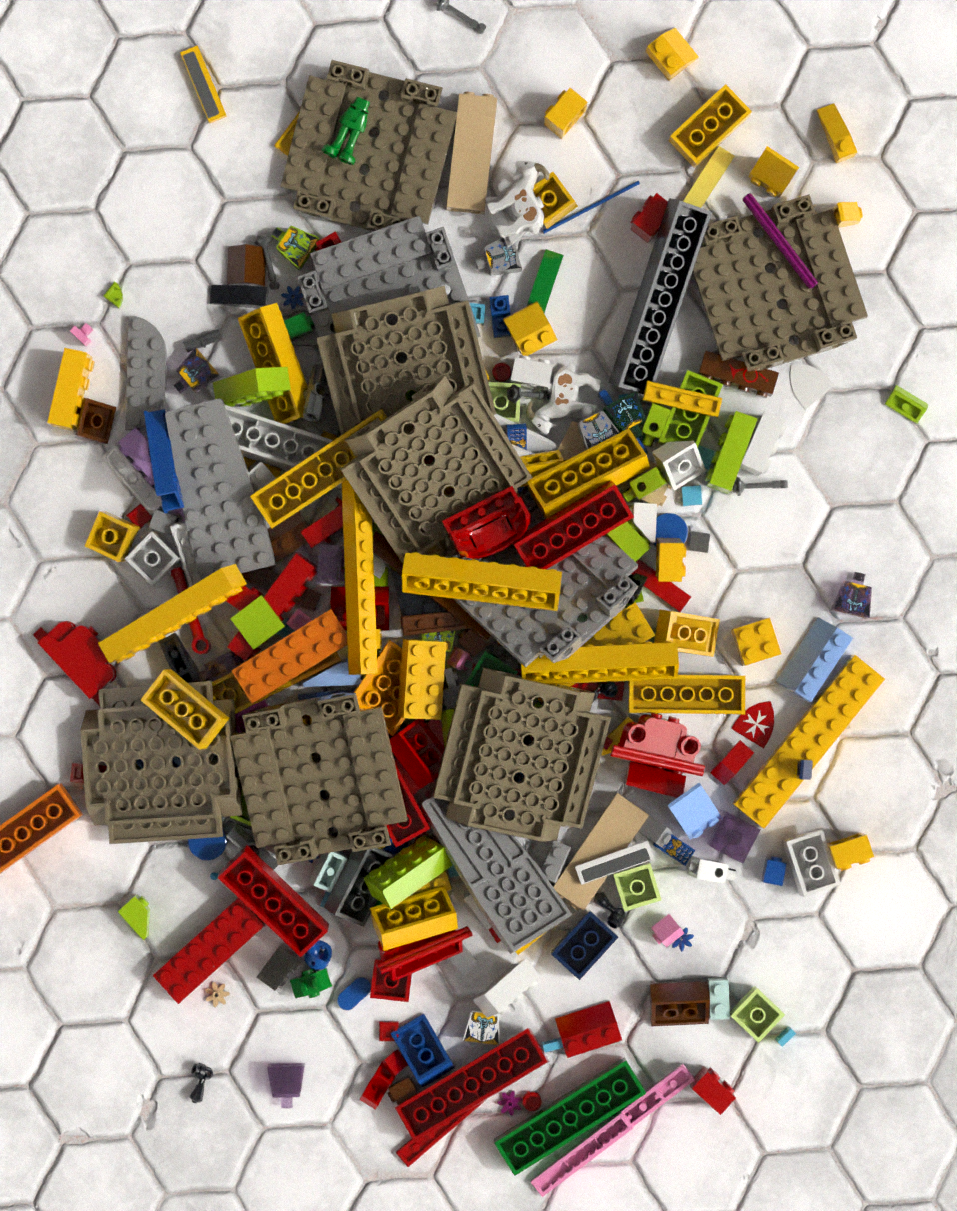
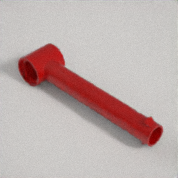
M182 567L172 569L170 576L173 577L178 594L188 589L184 576L185 571ZM197 616L194 621L188 623L193 637L192 649L200 655H205L210 652L211 643L204 637ZM199 641H205L206 648L203 651L197 649Z

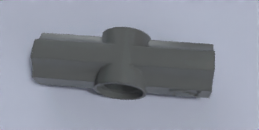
M314 364L312 366L309 385L303 392L305 399L303 416L307 421L316 422L320 420L323 400L329 393L323 364Z
M238 824L226 836L240 850L246 845L256 846L255 840ZM262 847L258 848V853L256 854L274 870L278 866L277 859Z

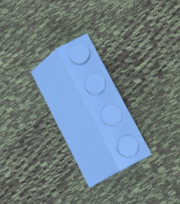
M818 617L776 682L805 701L812 702L853 638Z

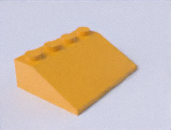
M391 640L387 642L377 657L378 674L365 675L354 693L357 695L360 709L382 706L388 735L394 736L405 718L398 716L402 648Z

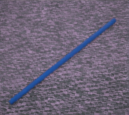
M639 180L611 194L610 196L586 207L585 209L561 220L560 222L552 225L548 229L546 228L542 230L543 233L545 234L551 231L552 229L576 218L577 216L639 185Z

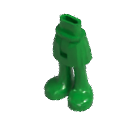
M356 96L354 103L350 104V107L339 120L341 126L334 142L331 145L326 144L322 146L321 151L324 154L337 159L341 145L348 131L351 130L347 144L338 159L345 164L354 165L356 159L353 156V149L359 134L365 131L369 114L367 110L370 105L369 101Z

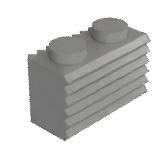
M555 840L551 844L552 847H549V854H546L547 857L543 861L542 868H540L546 878L554 883L557 882L571 849V846Z

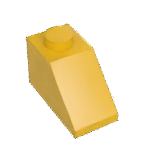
M839 202L832 209L838 228L857 225L861 218H863L862 209L858 207L857 202Z

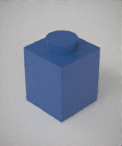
M771 856V859H765L761 881L783 886L787 863L782 862V858Z

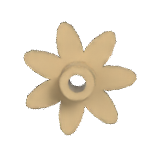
M213 982V989H205L210 994L206 998L207 1002L213 1000L214 1007L218 1005V1002L226 1004L223 997L229 996L230 993L223 991L225 984L220 985L218 988L217 984Z

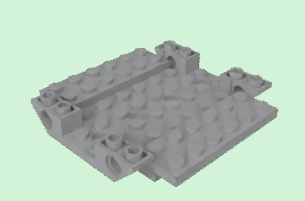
M420 216L310 253L316 270L297 277L318 337L334 334L331 331V325L333 324L332 313L406 296L443 285H448L451 289L447 295L449 305L466 300L469 302L444 226L425 232ZM469 302L477 338H479L481 336ZM389 314L386 321L390 325H395L398 318L395 314ZM397 353L396 360L399 363H405L407 361L406 353Z
M528 488L520 495L531 515V523L527 530L546 519ZM507 519L508 524L510 525L511 529L513 530V527H512V525H511L509 519ZM604 535L548 568L562 572L558 611L461 599L453 600L525 668L537 657L541 658L543 655L555 663L569 658L624 609L638 588L628 577L638 568V564ZM513 544L493 555L475 559L479 562H497L504 565L526 566ZM455 553L451 556L463 560H471L470 558L466 557L460 558L458 553ZM584 615L588 619L586 622L581 623L577 621V618Z

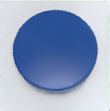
M665 513L656 517L655 543H653L655 547L657 538H680L685 543L688 536V528L680 516L673 513Z
M223 829V837L188 839L189 849L194 856L201 860L216 859L226 849V833Z

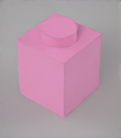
M670 914L651 927L655 932L652 935L658 944L663 943L666 947L684 934Z

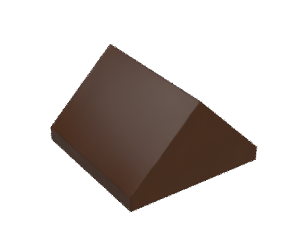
M248 244L228 247L227 285L265 286L266 261L263 248Z
M84 398L75 435L79 438L108 444L117 407Z

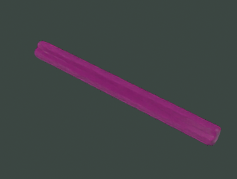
M751 193L744 196L742 200L806 286L809 289L815 287L818 281Z

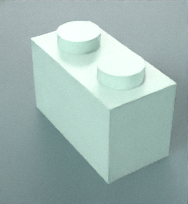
M341 851L322 854L309 880L314 886L331 893L348 858Z
M726 977L707 978L710 995L709 1018L711 1020L730 1019L729 980Z

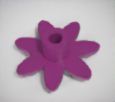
M514 1091L509 1096L505 1092L502 1093L504 1100L497 1102L499 1105H503L501 1113L508 1110L509 1114L513 1116L514 1109L521 1110V1107L516 1103H519L522 1098H515Z

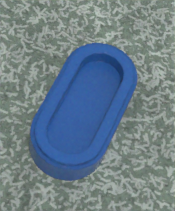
M364 977L355 979L339 994L337 1000L339 1007L343 1010L353 1009L369 994L371 990L370 981Z

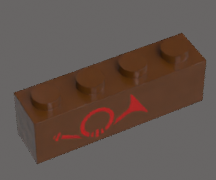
M705 351L698 374L711 380L720 381L725 387L737 386L739 391L749 393L750 390L756 392V396L767 398V396L771 397L773 395L779 372L769 369L747 371L743 361L733 358L721 361L719 354Z

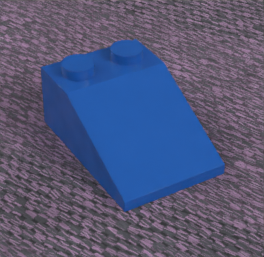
M425 1014L420 1015L391 1033L422 1088L455 1068Z

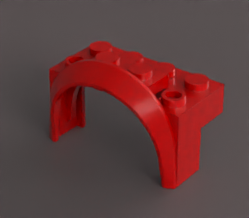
M513 486L443 520L442 523L460 558L479 559L493 555L516 542L526 532L531 523V515L522 498L517 496ZM505 517H507V518L509 519V521H510V523H511V525H512V527H513V530L511 529V527H510V525L508 524V522H507V520H506ZM498 518L497 520L493 521L492 523H490V524H488V525H486V526H484V527H482V528H480V529H477V530L473 531L474 529H476V528H478V527H480V526H482V525H484V524H486V523H488V522H490V521H492V520ZM470 536H471V538H472V540H473V542H474L476 548L474 547V545H473V543H472V541H471V539H470Z

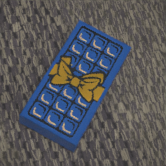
M526 423L507 425V437L511 444L527 450Z
M672 834L670 841L663 848L655 842L653 843L655 847L686 866L695 852V849Z

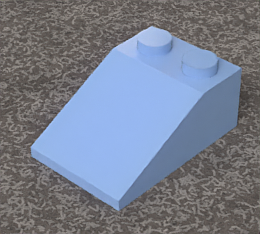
M346 658V662H341L304 682L303 687L359 685L363 675H349L348 658Z
M700 783L668 804L677 823L690 840L701 836L706 828L715 826L721 818L718 810Z

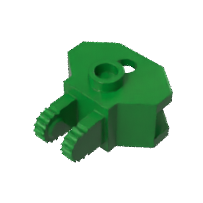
M327 967L315 971L309 969L301 972L302 975L290 979L295 999L305 996L314 998L319 996L321 991L332 987Z

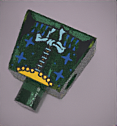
M636 391L605 406L601 410L604 411L620 433L629 428L636 439L643 436L639 425L646 421V417Z

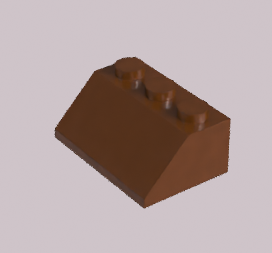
M299 511L274 528L270 527L267 529L276 565L308 544L301 531L309 527ZM276 565L268 566L267 568L272 569Z
M708 982L650 984L651 1027L709 1024L710 995Z

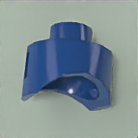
M318 940L305 953L304 960L306 964L314 970L325 969L332 957L331 946L324 941Z

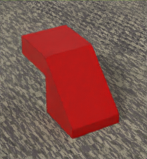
M739 740L710 773L725 785L737 774L754 752Z
M382 1062L359 1099L375 1110L396 1077L391 1076Z

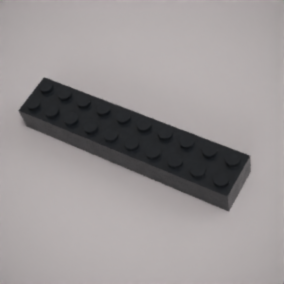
M669 198L608 383L644 394L647 381L656 382L712 214L711 211Z

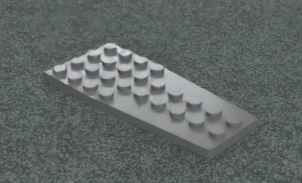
M217 398L166 412L165 417L172 446L174 465L185 507L183 508L186 528L200 579L202 580L220 568L233 564L237 565L241 573L276 565L265 519L250 497L256 491L223 400Z
M432 796L421 804V811L441 845L445 848L449 859L473 900L510 954L572 915L539 866L513 835L466 826L446 818L448 800Z

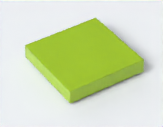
M262 595L230 618L253 650L285 627Z

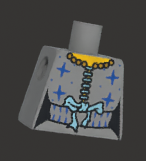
M504 238L485 246V256L475 259L477 269L489 267L491 275L522 272L515 243L507 247Z
M590 405L579 410L584 420L580 421L577 426L585 451L620 433L604 411L594 414Z

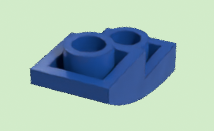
M509 296L489 297L494 338L511 336L503 320L511 315Z

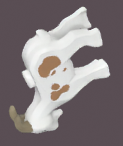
M517 161L515 163L516 171L513 175L522 174L523 177L514 183L507 193L498 197L486 198L487 206L492 215L507 207H511L516 217L513 224L497 226L501 236L505 239L507 247L520 240L528 231L534 235L539 234L538 230L543 225L544 214L541 208L544 205L540 197L536 198L533 188L539 172L543 173L546 180H549V172L539 163Z
M569 363V366L560 368L554 377V382L549 383L548 393H551L549 403L536 412H532L533 402L530 401L526 408L528 419L540 432L546 435L549 433L550 428L556 427L555 424L549 422V419L574 417L584 420L579 410L587 405H590L595 414L596 405L576 401L578 387L588 385L594 391L599 392L602 373H575V367L571 363Z

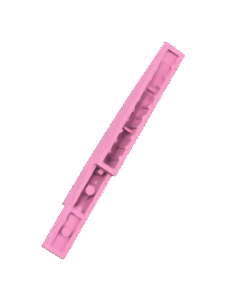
M682 1063L655 1085L652 1084L645 1090L647 1094L613 1114L531 1180L532 1185L542 1197L631 1131L645 1117L695 1080L694 1076Z

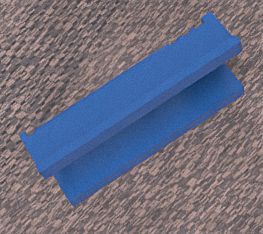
M166 410L144 411L155 491L157 496H161L163 511L168 513L170 510L185 508L174 465L172 446L165 417Z

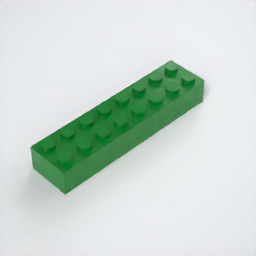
M624 1057L494 1138V1144L514 1176L647 1093Z

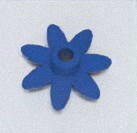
M287 286L288 293L281 294L283 298L287 299L283 306H287L290 303L292 309L296 308V303L303 306L304 303L300 299L304 298V295L299 293L300 287L297 286L293 291L290 286Z
M687 927L683 929L684 934L672 944V948L679 946L680 951L683 952L685 945L692 947L691 942L688 940L692 939L694 935H687Z

